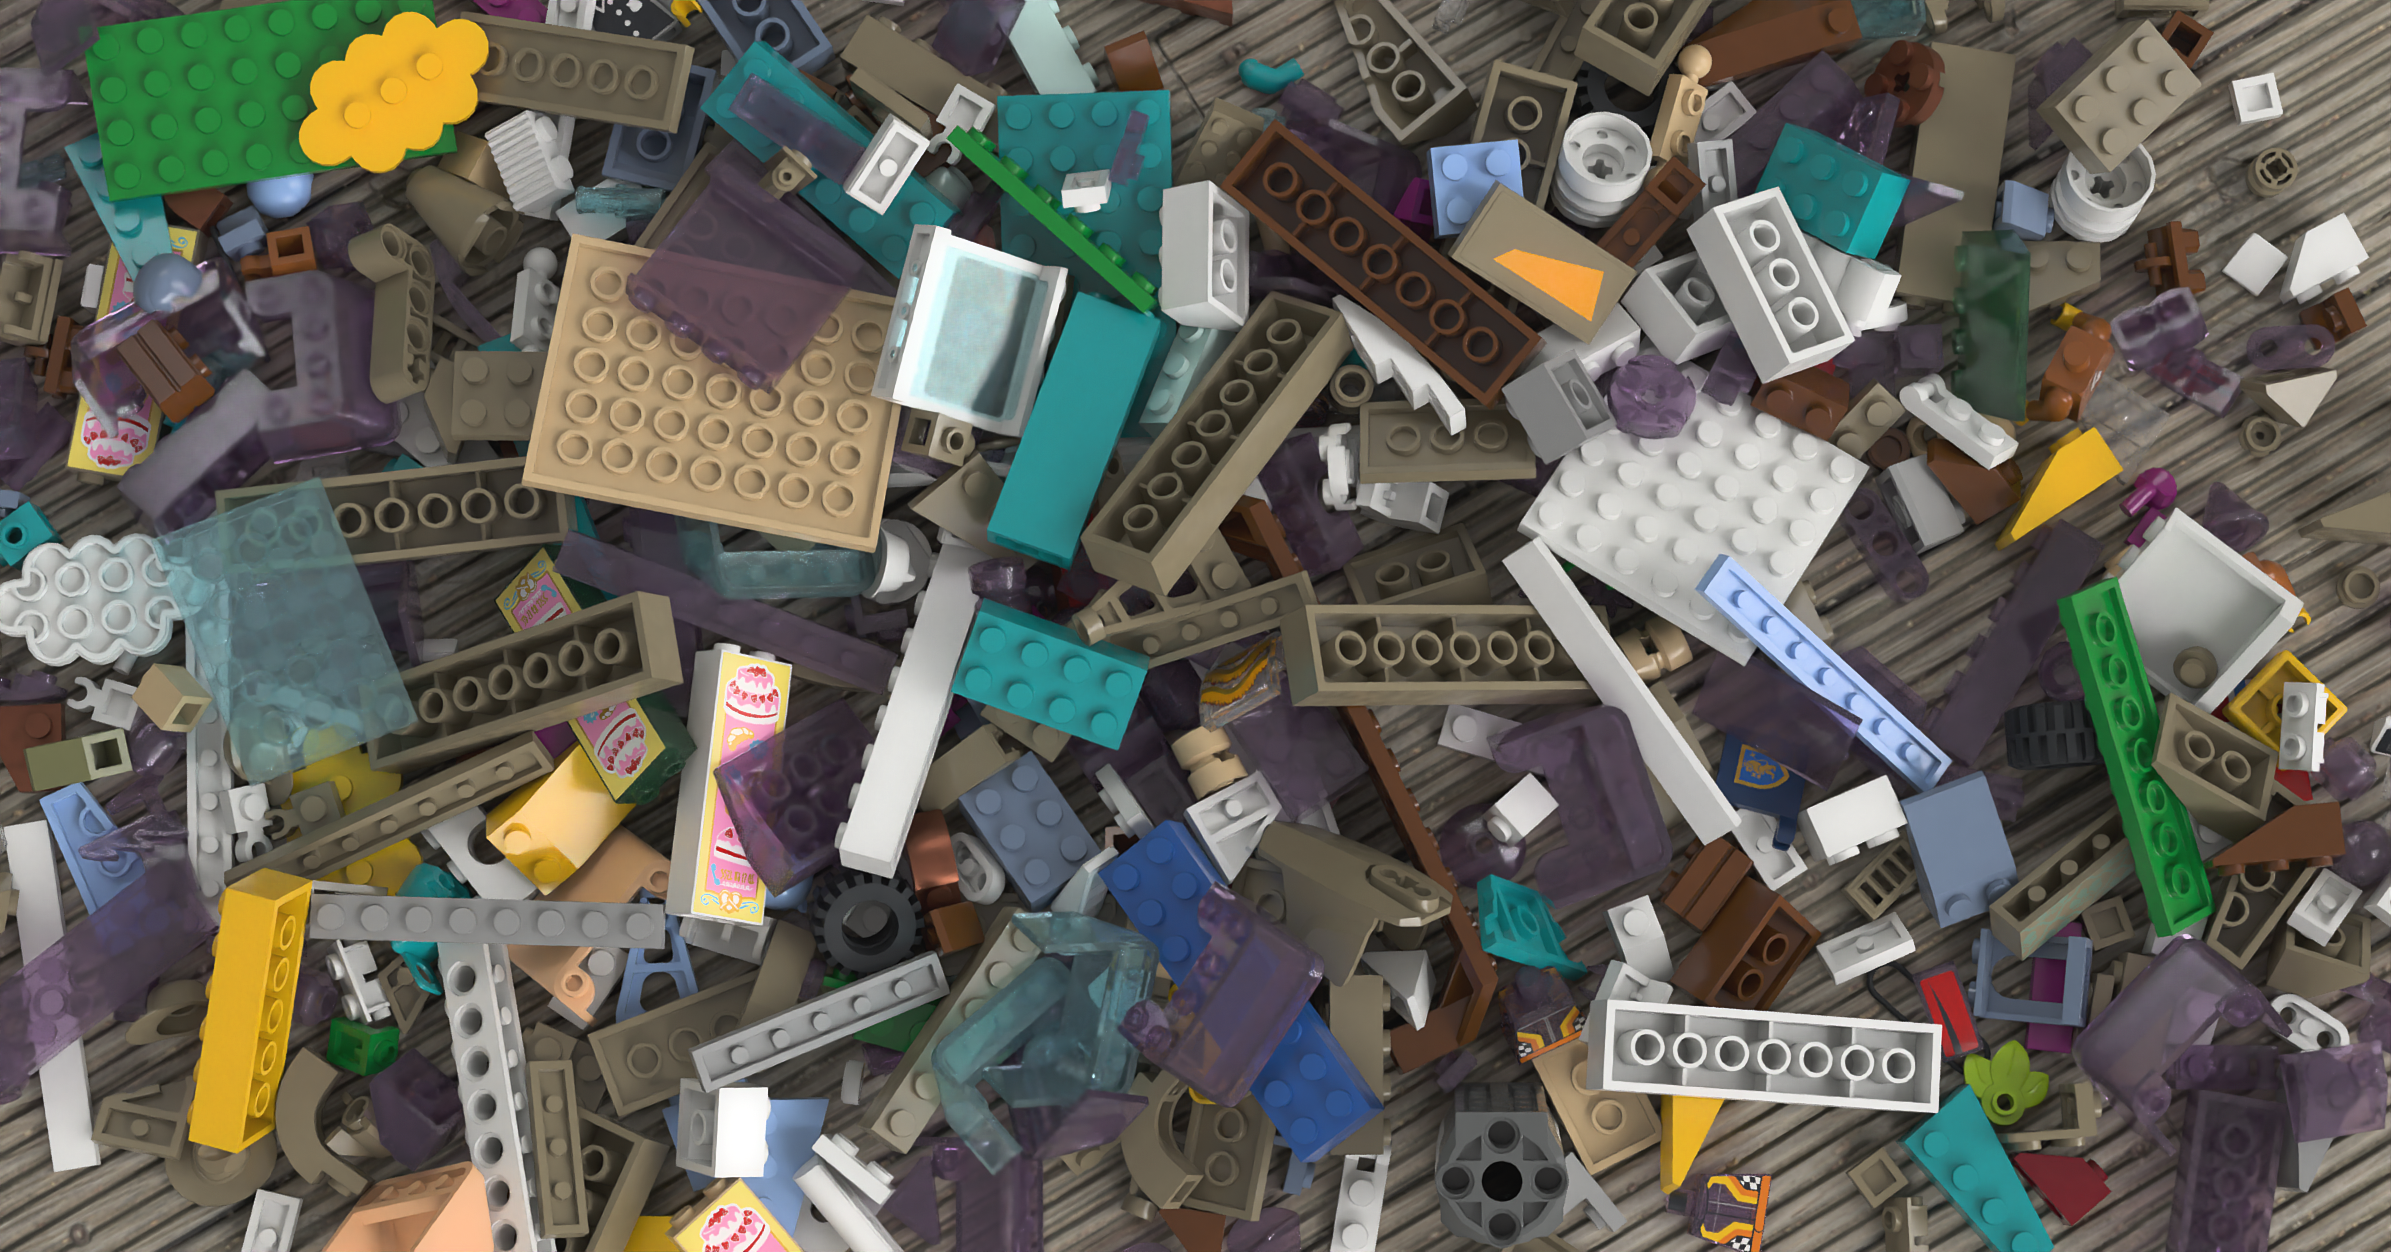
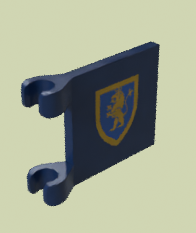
M1729 721L1715 783L1731 806L1778 818L1772 847L1777 850L1788 851L1790 844L1795 838L1797 818L1813 743Z

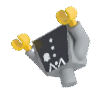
M596 0L591 30L670 42L683 31L679 21L685 27H689L691 23L686 18L687 14L693 10H698L702 13L703 9L696 0Z

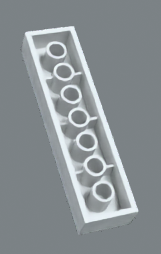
M1611 999L1592 1000L1590 1003L1586 1089L1911 1113H1938L1942 1025Z

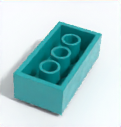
M984 598L951 692L1118 751L1145 679L1150 657L1104 640L1087 646L1073 629Z

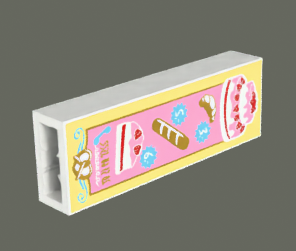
M715 643L714 650L696 651L665 914L735 926H762L792 665L775 661L776 654L750 651L749 655L740 653L741 647L738 645Z

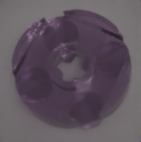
M1640 355L1630 359L1627 365L1622 366L1620 369L1618 368L1613 374L1607 390V404L1618 423L1616 428L1623 433H1632L1635 436L1646 439L1673 438L1679 435L1684 425L1690 419L1696 403V391L1690 377L1687 375L1685 379L1683 374L1676 370L1677 364L1662 356ZM1647 390L1654 391V396L1661 398L1662 402L1651 404L1646 402L1642 396L1645 395Z

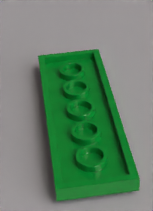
M957 125L946 139L1141 312L1147 314L1149 311L1153 313L1160 303L1154 295L1159 289L1143 274L1136 271L1131 276L1125 271L1122 266L1127 260L1109 244L1103 242L1098 247L1089 238L1094 231L1076 215L1070 213L1067 217H1064L1057 210L1062 203L1047 189L1039 184L1034 189L1024 181L1029 174L1013 159L1004 155L1000 160L994 155L992 151L997 145L979 129L972 126L967 131Z

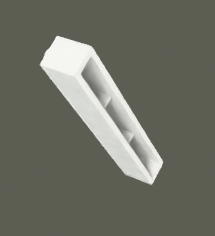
M942 544L940 553L933 552L927 569V577L931 578L927 591L920 590L917 596L914 615H917L918 618L914 629L907 628L904 634L901 653H904L905 656L901 667L894 666L891 672L888 691L892 692L888 706L881 705L877 713L875 730L879 731L875 744L868 743L861 765V768L866 770L862 783H854L848 801V808L852 809L848 823L841 822L836 834L834 846L839 849L842 866L893 879L955 694L951 692L954 680L983 599L987 598L996 571L995 559L979 549Z

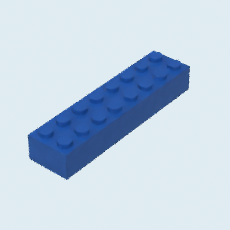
M1171 820L1163 821L1098 873L1301 1163L1318 1161L1385 1109L1183 823Z

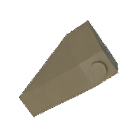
M1390 0L1334 1L1357 61L1361 77L1371 99L1374 112L1401 145L1446 136L1478 110L1466 85Z

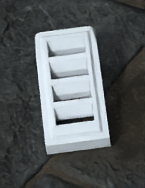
M1108 847L1084 863L1051 903L1052 906L1050 908L1070 931H1075L1100 912L1108 887L1098 873L1117 859L1119 853L1114 847Z

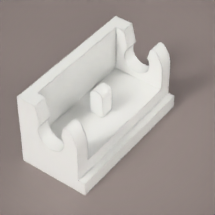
M763 916L762 926H735L683 917L679 936L684 937L685 942L761 965L778 920Z

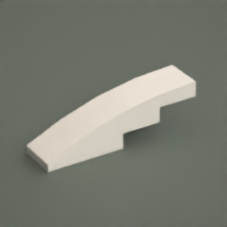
M1338 295L1332 298L1334 310L1343 313L1353 346L1377 384L1393 377L1414 410L1430 402L1451 436L1466 428L1465 408L1438 372L1410 343L1379 318L1344 296Z

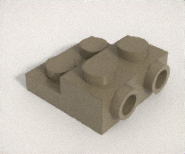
M537 1022L535 1029L527 1027L522 1035L526 1064L529 1061L572 1060L576 1105L598 1112L607 1088L590 1043L542 1022Z

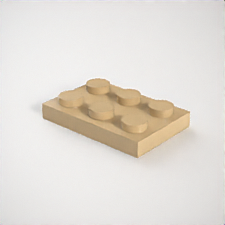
M1579 1037L1530 1059L1584 1168L1590 1175H1593L1661 1141L1662 1124L1647 1094L1586 1089L1588 1045L1579 1041Z

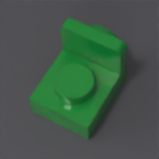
M344 1016L334 1018L331 1021L326 1061L363 1076L392 1070L395 1067L398 1055L400 1029L394 1026L374 1029L357 1021H351Z

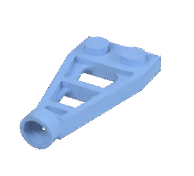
M642 888L639 892L640 903L650 904L649 899L657 898L645 888ZM666 914L665 930L670 934L673 958L670 962L648 963L644 959L645 948L629 949L616 1010V1024L648 1012L642 1008L640 997L644 980L654 972H666L675 979L680 999L700 992L685 939L679 936L681 924L678 916Z

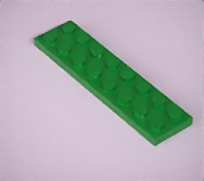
M2116 576L2100 580L2057 599L2060 622L2066 630L2072 650V662L2078 671L2084 690L2085 706L2091 714L2096 730L2098 749L2104 757L2108 770L2110 789L2116 797L2122 817L2123 832L2129 841L2134 857L2135 872L2141 881L2146 897L2148 916L2154 924L2157 937L2160 938L2173 936L2214 913L2217 909L2187 809L2151 765L2160 719Z

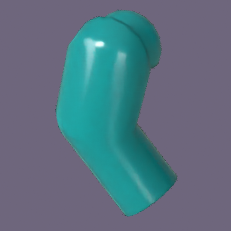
M1249 58L1244 60L1238 68V74L1246 87L1267 95L1279 92L1304 76L1300 65L1294 58L1275 69L1258 63L1256 59Z

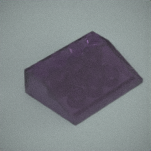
M843 697L720 765L713 771L748 863L774 898L841 859L839 849L834 846L836 834L841 822L848 823L852 809L848 808V801L854 783H862L866 770L862 769L861 765L868 743L875 744L874 738Z

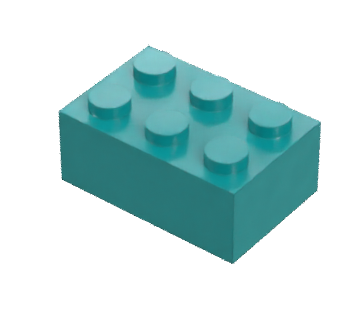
M1786 123L1754 194L1779 186L1799 228L1846 253L1875 260L1911 180L1815 130Z

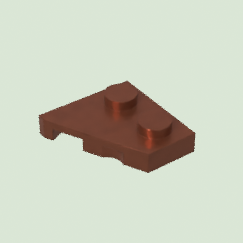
M58 703L0 706V757L19 792H56L67 787L65 785L33 792L23 752L25 748L66 739L65 705Z

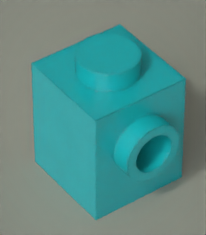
M27 501L0 521V564L3 567L9 564L11 567L22 571L25 558L35 547L45 543L60 544L64 541L39 506Z

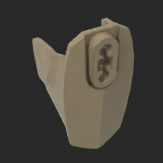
M1273 821L1261 838L1258 855L1282 868L1288 933L1294 939L1297 949L1326 978L1338 987L1346 985L1351 979L1373 930L1382 931L1403 951H1415L1419 949L1430 922L1449 914L1451 911L1453 895L1443 886L1404 862L1344 836L1313 825Z

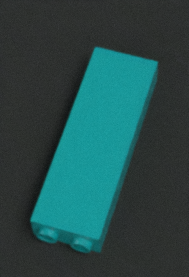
M1093 291L1089 292L1088 295L1077 292L987 528V541L1068 570L1072 567L1081 543L1080 536L1086 530L1160 332V320L1154 318L1155 315L1149 311L1147 314H1144L1136 306H1131L1130 309L1113 304L1114 301L1107 295Z

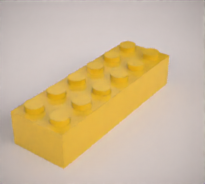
M262 868L226 887L221 894L218 903V913L222 915L220 930L212 944V956L215 957L214 970L207 982L205 991L206 998L209 999L208 1011L199 1031V1038L203 1041L201 1058L197 1061L193 1072V1081L197 1083L195 1098L191 1102L187 1113V1123L190 1124L189 1141L238 1154L275 1129L276 1101L283 1079L313 880Z

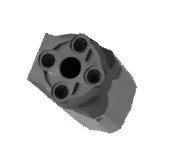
M1455 1082V1097L1439 1129L1436 1145L1435 1184L1440 1202L1441 1222L1456 1237L1472 1238L1476 1242L1490 1244L1498 1248H1507L1515 1244L1529 1242L1533 1238L1548 1237L1563 1222V1207L1569 1186V1177L1558 1124L1546 1104L1542 1082ZM1494 1162H1510L1522 1174V1189L1510 1201L1499 1202L1491 1198L1509 1199L1511 1194L1488 1197L1483 1190L1481 1182L1483 1172Z

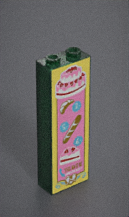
M543 544L494 599L495 604L513 633L607 601L575 547ZM662 690L566 721L616 804L643 805L655 799L660 792L659 788L671 776L677 774L685 767V761L697 749L696 744Z

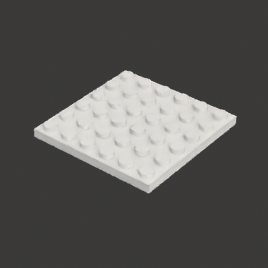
M1645 336L1639 346V352L1636 357L1625 366L1604 397V401L1618 425L1565 455L1520 522L1517 531L1532 540L1539 536L1552 552L1745 666L1757 646L1695 590L1696 586L1718 555L1724 554L1736 561L1784 605L1865 477L1870 466L1829 442L1751 406V397L1691 361L1687 360L1671 366L1650 338Z

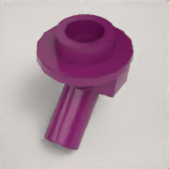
M2153 467L2145 470V472L2139 474L2133 484L2137 489L2119 504V507L2128 517H2132L2144 505L2149 508L2153 506L2157 510L2169 507L2177 495V485L2174 477L2163 468Z

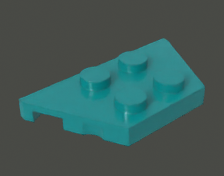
M1492 874L1477 882L1480 936L1483 951L1527 966H1533V968L1545 972L1548 969H1554L1560 977L1572 981L1588 973L1582 960L1578 963L1571 961L1563 951L1559 943L1567 937L1552 917L1549 908L1538 891Z

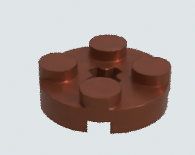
M1895 41L1890 50L1878 63L1874 73L1867 78L1864 85V93L1870 98L1871 107L1875 115L1882 122L1897 128H1904L1903 126L1908 124L1917 126L1926 121L1936 110L1943 95L1944 87L1939 86L1940 72L1945 74L1944 62L1939 53L1933 48L1918 42ZM1908 80L1910 88L1905 92L1904 85Z

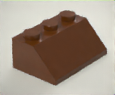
M1745 875L1712 922L1707 926L1687 957L1680 963L1677 971L1669 981L1699 1006L1767 1011L1822 933L1780 894Z

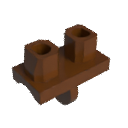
M2171 221L2166 223L2165 226L2147 231L2148 243L2144 244L2146 259L2134 262V268L2136 273H2148L2150 287H2155L2158 306H2169L2205 291L2204 273L2201 269L2188 270L2186 257L2198 252L2200 247L2198 231L2182 228L2181 221Z
M58 316L54 335L49 334L48 342L38 347L25 346L23 354L25 357L35 359L33 375L46 376L43 392L51 394L53 398L66 400L67 394H80L84 369L73 368L76 353L88 354L92 334L91 329L81 326L70 317Z

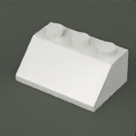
M1210 180L1163 189V206L1159 211L1160 223L1162 225V246L1159 249V261L1162 267V286L1159 288L1158 299L1161 311L1181 325L1239 332L1249 320V210Z

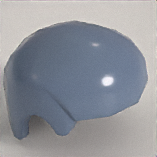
M161 253L155 255L142 266L133 284L135 303L147 313H152L155 310L170 312L173 310L171 301L174 297L184 296L192 298L196 294L202 283V271L178 254Z

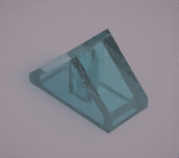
M1851 0L1863 37L1861 40L1916 36L1926 23L1924 0Z

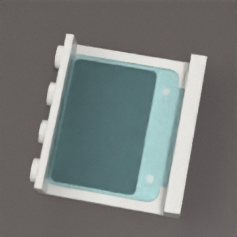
M915 224L871 396L910 408L939 412L946 416L971 423L973 427L1002 436L1022 438L1033 410L1038 387L1044 378V362L1049 344L1055 336L1056 328L1054 323L1059 304L1066 293L1065 280L1068 269L1057 266H1043L952 236V230L940 226Z

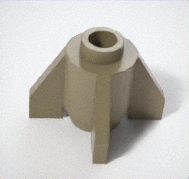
M384 1077L371 1090L370 1094L374 1098L369 1099L367 1096H361L356 1099L347 1091L340 1096L346 1106H348L342 1119L343 1124L347 1126V1131L339 1125L324 1141L338 1155L383 1159L396 1155L405 1146L408 1123L400 1089L387 1077Z

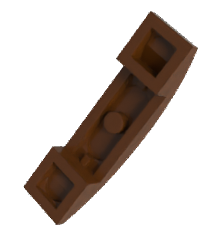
M1673 156L1596 245L1631 268H1634L1679 218L1706 184Z

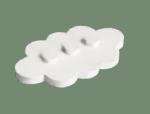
M130 534L124 536L115 544L100 535H89L82 537L70 549L59 543H45L35 547L28 553L23 562L22 579H13L0 584V632L10 637H26L29 651L36 659L49 666L70 664L79 656L93 664L105 665L115 661L124 651L135 656L148 657L158 654L167 646L172 637L173 621L192 617L201 610L206 601L207 586L205 579L194 567L180 562L168 563L166 550L156 539L146 534Z

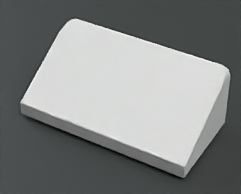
M890 113L845 180L843 189L847 194L883 216L929 146L930 141Z

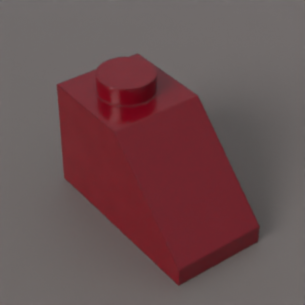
M2012 1152L2007 1156L2012 1166L2063 1225L2073 1226L2112 1192L2104 1183L2108 1176L2092 1159L2086 1162L2083 1158L2019 1152Z

